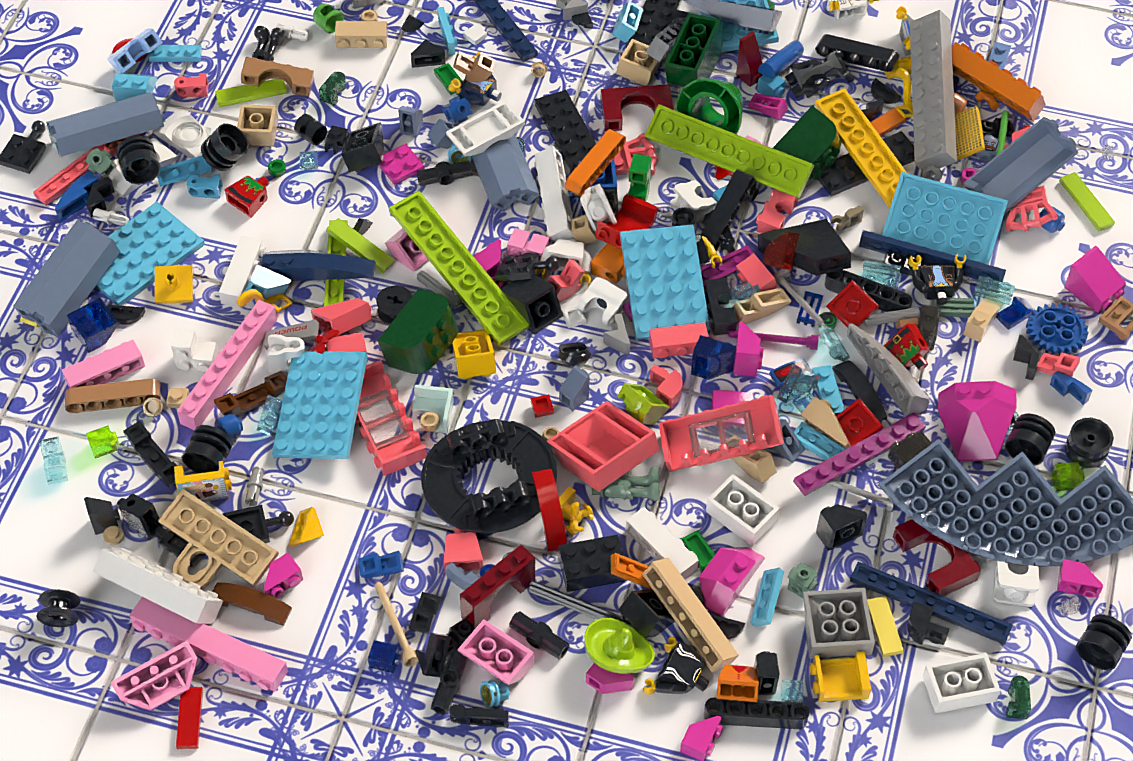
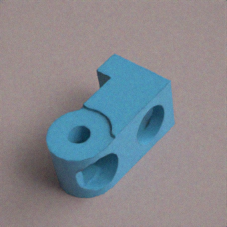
M213 174V178H201L197 175L187 178L186 184L191 196L220 199L223 187L220 174Z

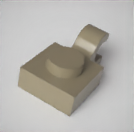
M860 205L850 208L845 212L844 216H833L831 224L839 223L836 227L837 231L842 230L844 227L850 228L862 222L864 210Z

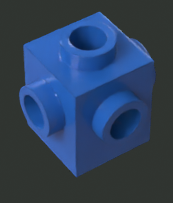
M458 96L450 99V103L442 107L447 121L452 123L457 121L458 123L464 122L468 119L467 116L472 114L470 102L466 98H459Z

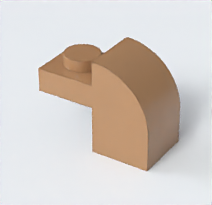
M459 51L453 68L466 74L465 80L482 82L493 73L496 60L482 52L473 59Z

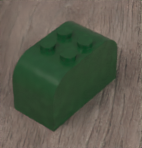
M688 13L664 64L668 84L685 87L697 79H710L722 50L723 33L720 19Z
M812 105L776 143L773 149L814 165L805 185L806 188L823 175V171L835 162L841 150V140L833 121Z
M419 288L377 341L388 367L411 374H419L431 369L439 358L443 356V353L456 338L458 326L445 296Z

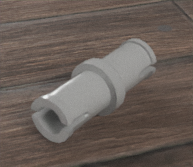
M258 466L252 468L251 478L247 483L248 491L245 503L249 504V506H256L258 504L259 493L263 488L262 479L265 470L262 468L259 473L260 467Z

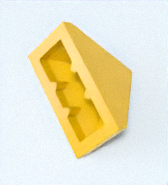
M310 507L299 512L288 544L290 547L324 536L315 508Z

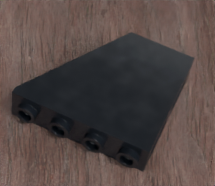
M827 219L758 234V250L815 276L851 268V252Z

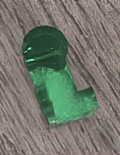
M334 72L319 88L321 101L333 106L338 103L339 93L346 89L344 73Z
M1015 676L1008 687L1011 701H1009L1006 708V718L1028 719L1031 712L1029 681L1024 676Z

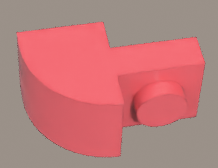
M1043 353L1036 370L1050 375L1059 372L1072 377L1080 363V357L1061 353L1059 357Z

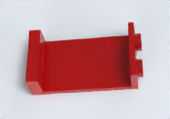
M626 194L623 197L621 209L614 215L617 223L613 224L608 221L605 224L599 221L595 238L622 249L620 232L649 229L656 222L659 207Z

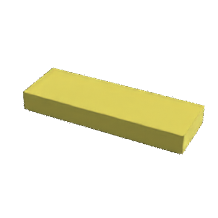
M887 597L867 599L870 619L882 657L903 654L904 649Z

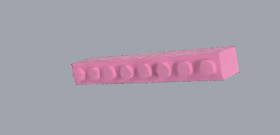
M261 300L257 301L177 410L181 425L192 430L202 425L216 406L214 399L223 396L265 338L266 331L271 330L276 323L275 306Z
M144 597L139 600L129 615L132 626L138 631L144 630L155 639H163L173 647L188 641L195 655L202 657L207 663L211 665L217 664L228 673L234 672L247 682L251 680L264 690L270 689L276 692L288 673L285 661L203 623H195Z

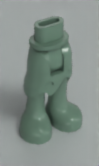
M651 467L649 474L646 476L634 477L624 474L599 492L592 488V495H601V498L633 500V497L660 501L659 467ZM631 486H641L645 488H632Z

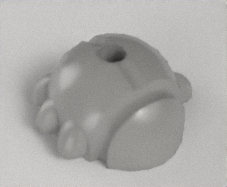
M935 165L927 166V169H923L924 178L938 182L942 179L943 173Z

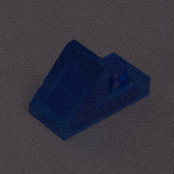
M1014 296L1011 305L998 312L996 318L1009 330L1027 319L1035 309L1024 298Z

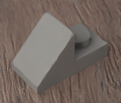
M556 0V6L563 9V20H572L573 15L588 12V3L583 0Z
M622 313L615 314L614 322L611 323L612 331L604 332L603 343L628 355L630 354V341Z

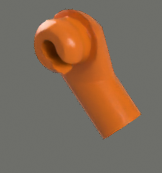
M983 90L975 94L978 102H982L984 99L993 111L999 108L998 102L991 94Z

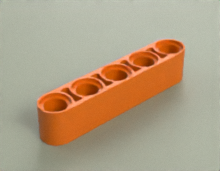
M608 129L569 175L565 182V189L582 196L585 190L592 186L624 147L626 136Z

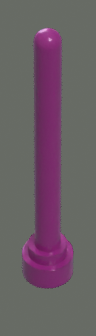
M731 330L728 332L730 338H737L738 331ZM755 333L761 341L806 345L810 350L818 349L819 335L803 338Z

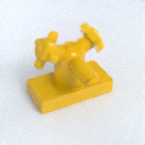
M569 486L559 497L563 518L570 522L569 526L565 525V530L575 535L579 531L582 532L584 530L583 527L578 526L582 518L587 517L593 520L594 517L592 508L586 503L583 504L584 509L579 510V502H575L576 490Z

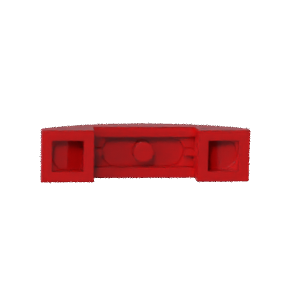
M552 469L532 472L544 527L547 551L558 550V545L567 544V538Z

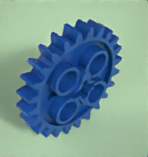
M1054 303L1051 304V307L1044 304L1043 308L1038 306L1037 311L1033 310L1032 314L1029 315L1026 324V334H1029L1028 340H1033V346L1039 345L1038 350L1045 349V353L1050 351L1052 355L1059 353V355L1061 353L1070 355L1071 351L1076 354L1077 350H1081L1083 344L1085 345L1089 333L1087 332L1088 326L1085 325L1086 320L1081 319L1082 314H1075L1076 309L1070 311L1069 306L1062 308L1061 303L1058 307Z

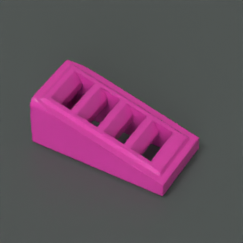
M755 93L747 104L749 108L778 120L782 119L788 109L785 99Z

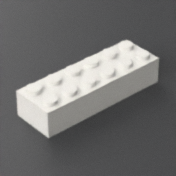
M114 547L102 549L92 572L195 623H214L223 603V600L217 598L218 594L206 590V592L200 590V585L193 582L186 583L182 581V576L174 573L170 575L165 572V568L159 565H149V560L139 556L135 558L131 556V551L120 548V550Z

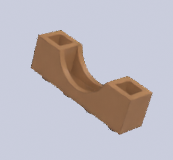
M245 57L241 71V83L258 87L268 79H281L290 86L292 94L309 97L314 81V70L294 67L289 64H280L274 61L260 60L255 57Z

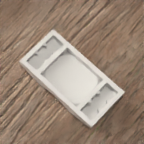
M504 101L446 132V135L464 156H472L483 153L499 140L509 139L525 125V121L507 101Z
M179 110L163 122L164 127L152 130L156 136L190 159L202 155L201 145L214 131L212 128L201 125L191 114Z
M156 138L150 139L154 145L160 168L171 165L178 160V156ZM115 159L113 162L117 166L108 177L112 180L114 191L124 198L142 184H131L126 181L119 164V159Z

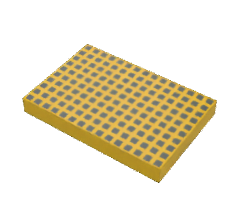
M977 106L955 115L957 161L984 150L985 145L980 112Z

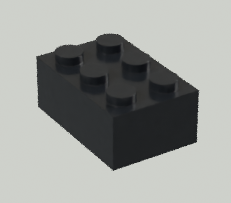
M618 534L558 545V560L566 592L626 581V579L611 574V555L617 553L623 556Z

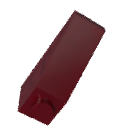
M753 31L740 39L736 76L749 87L757 84L758 79L763 76L758 73V68L763 62L756 35Z

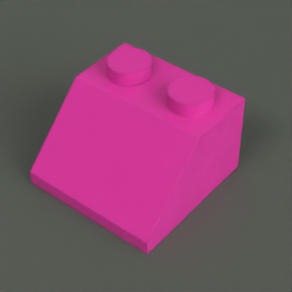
M739 322L733 375L756 377L757 369L761 370L764 347H760L761 339L744 322Z

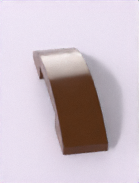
M282 371L265 377L263 384L233 396L231 393L214 399V404L223 416L251 411L285 392L287 378Z
M217 582L212 591L218 594L217 598L223 600L221 606L228 607V605H232L264 616L265 620L282 626L285 625L292 610V607L283 601L242 585Z

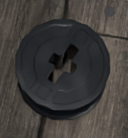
M398 285L382 289L376 298L379 319L383 323L390 325L412 298V293L407 288Z
M61 589L44 591L39 595L38 600L40 604L47 607L37 612L36 617L39 622L57 628L73 626L78 622V614L71 610L79 606L81 602L78 595Z

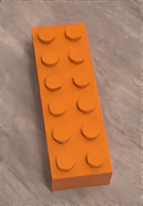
M955 42L952 46V67L955 74L991 94L997 100L1034 122L1046 105L1041 90L1034 86L1032 88L1029 87L1022 78H1014L1013 74L1007 69L1001 70L994 61H986L982 54L979 52L973 53L964 43L960 45Z

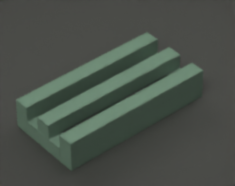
M947 297L948 301L944 305H938L936 302V315L943 317H970L975 308L973 304L974 298Z

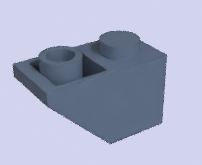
M575 365L559 389V401L572 412L589 399L590 376L584 369L581 370Z

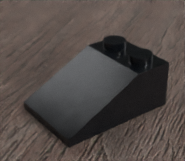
M381 122L348 133L341 155L349 172H359L368 166L375 167L383 161L384 143Z

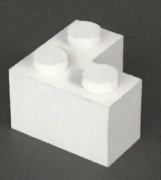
M175 329L171 349L176 368L206 372L219 354L216 342L197 341L195 329Z

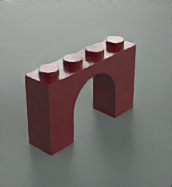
M670 84L601 89L600 102L605 132L608 129L622 131V110L631 104L646 105L654 113L658 105L674 110Z
M913 519L895 527L893 538L903 552L923 543H935L944 547L950 554L951 562L948 565L928 574L925 584L930 591L946 596L978 580L981 572L980 566L977 561L972 559L969 552L938 538Z
M521 544L460 593L461 618H465L476 628L483 619L486 621L490 620L491 603L503 587L510 584L520 594L524 592L532 581H536L535 556Z

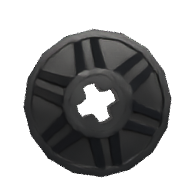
M228 123L219 125L201 145V153L205 161L219 171L229 170L249 149V143L244 133L236 126Z
M134 136L125 139L119 144L117 158L126 181L137 185L146 184L153 181L159 175L160 163L150 139Z
M1031 413L1021 414L1006 440L1005 450L1012 458L1023 452L1033 465H1039L1043 462L1056 434L1055 428L1044 417Z
M209 425L197 426L190 438V443H188L181 457L182 461L188 468L198 474L219 471V461H223V464L225 463V459L233 446V441L229 435L216 427Z
M1097 614L1092 617L1085 630L1086 632H1083L1077 642L1076 651L1091 666L1101 670L1115 669L1127 646L1130 644L1132 634L1127 626L1116 618L1105 614Z

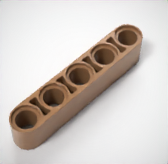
M142 379L69 388L65 391V410L69 413H83L141 406L146 399L151 397L161 400L160 382L157 379Z

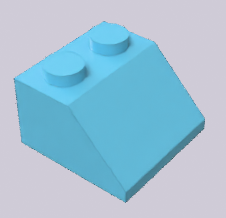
M116 73L112 83L115 101L147 92L152 94L157 76Z

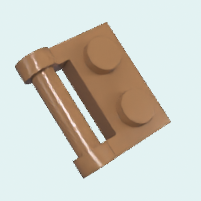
M1120 296L1100 316L1098 322L1116 333L1121 340H1127L1133 331V320L1125 328L1120 325L1133 314V303Z

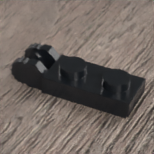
M453 704L449 709L450 720L455 724L509 727V711L502 708H494L493 710L477 706L465 708L462 704Z

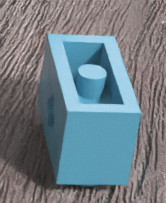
M628 1L618 13L612 35L626 43L637 31L643 9Z

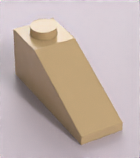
M987 294L969 317L963 335L981 343L1004 302Z
M814 397L801 413L803 419L845 449L851 447L835 413L830 408L831 404L824 398L819 400Z
M734 435L727 440V446L738 444L741 438ZM763 449L755 453L731 458L750 477L761 483L777 473L771 453Z

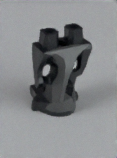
M838 50L820 61L813 59L792 64L790 66L792 72L785 76L790 86L797 82L799 83L791 88L796 98L804 94L807 98L813 96L831 83L830 78L827 77L833 74L844 77L848 83L854 81Z

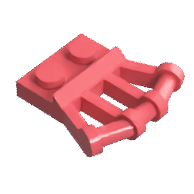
M645 133L640 134L629 142H625L624 147L614 158L616 175L629 174L632 162L631 157L634 154L652 157L650 176L655 174V164L658 161L655 154L656 149L644 137ZM641 144L644 145V147H641V148H634V147L639 146V145H641Z
M1045 186L1037 187L1011 209L1005 224L1006 231H1028L1029 228H1040L1043 224L1058 219L1056 211L1048 203ZM1044 207L1048 214L1040 218L1039 208ZM1034 210L1035 220L1028 221L1026 212ZM1021 213L1022 222H1014L1017 214Z

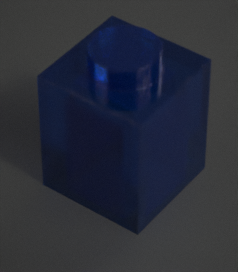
M374 640L368 656L369 668L394 673L395 667L400 665L402 656L399 654L398 645Z

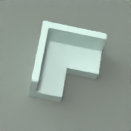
M415 385L413 414L436 413L439 416L440 426L432 432L448 433L454 403L453 389Z

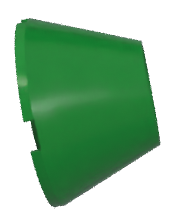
M702 78L690 82L681 90L677 98L676 110L737 134L742 123L743 98L740 90L730 82ZM709 97L714 98L720 103L724 115L714 110Z

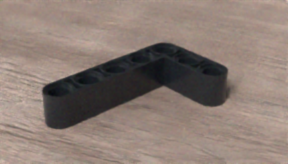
M739 169L733 173L701 233L714 246L716 251L744 199L746 198L753 202L759 192V186L755 177Z

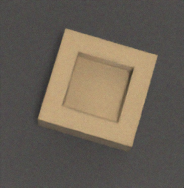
M169 387L166 401L167 408H180L189 395V389Z

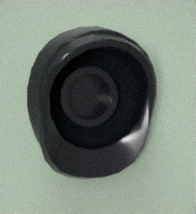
M582 342L560 344L557 354L565 365L572 368L575 365L578 367L583 366L591 357V351Z

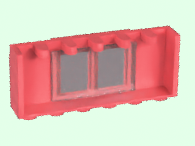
M379 360L366 365L355 424H359L360 435L362 439L366 438L367 449L370 454L373 453L377 469L380 468L385 476L425 459L427 450L425 444L421 445L420 435L418 432L415 433L411 418H407L403 402H399L398 393L395 388H392L389 375L384 373L383 362Z
M765 395L753 400H744L737 404L724 405L721 408L705 410L693 415L688 414L681 418L668 419L665 422L659 423L664 459L669 472L731 459L784 444L778 409L773 395Z

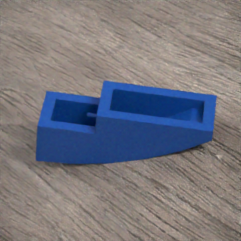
M91 171L77 179L60 198L55 207L60 222L87 206L86 203L92 185L99 181Z

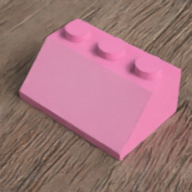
M403 228L385 242L393 257L412 271H416L428 260Z
M484 619L458 648V652L507 685L521 680L534 665V652Z

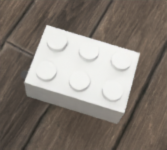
M734 474L707 499L706 512L751 546L778 521L780 509Z
M987 653L926 664L923 679L935 714L996 702L1000 693V688Z

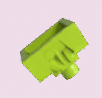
M624 383L617 398L623 399L626 405L625 409L629 412L628 415L637 421L639 420L642 424L654 425L670 408V406L641 384Z

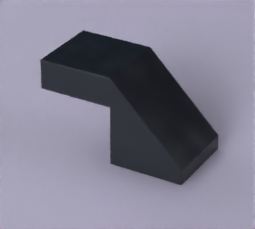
M108 176L92 185L86 203L91 218L94 217L93 212L96 208L104 211L107 210L104 198L115 192L112 180Z
M1019 335L1013 361L1027 363L1025 379L1033 380L1039 354L1023 335Z

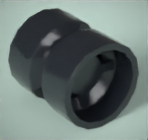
M309 114L300 116L294 125L295 133L305 138L313 146L319 145L327 135V127Z
M686 207L676 209L672 214L671 227L691 224L694 225L695 231L696 215L694 211Z

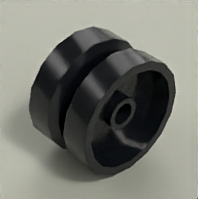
M1089 417L1077 420L1072 425L1064 448L1067 457L1077 466L1084 468H1095L1102 465L1107 459L1113 444V432L1106 423L1099 419Z

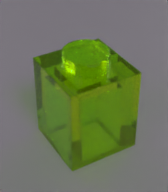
M108 425L86 433L95 459L118 451L115 444L119 442L115 431H110Z
M1078 462L1055 464L1051 474L1056 491L1073 490L1085 478L1084 471L1080 469Z

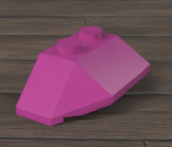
M748 547L720 548L699 576L701 592L705 602L704 607L717 616L723 617L765 560V557Z

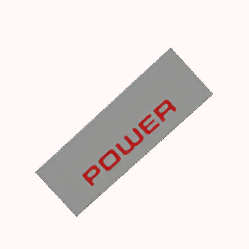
M313 320L268 330L265 335L264 347L266 349L269 348L268 336L274 334L285 337H297L302 339L303 342L314 340L318 335L319 322Z

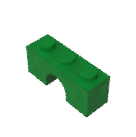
M634 154L629 169V182L631 183L628 194L647 202L650 190L652 157Z

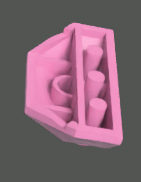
M185 641L111 681V684L120 701L151 711L189 690L197 663V656L188 641Z

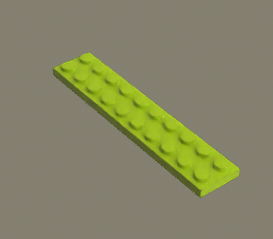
M658 105L644 136L647 139L734 173L739 169L754 176L758 183L800 199L814 168L812 163L662 105Z
M420 191L389 207V212L498 346L529 328L527 321Z

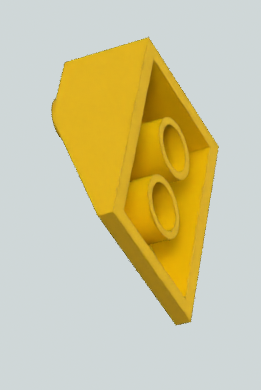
M485 329L458 333L452 343L458 378L470 379L474 376L486 377L496 374L495 354L489 333Z

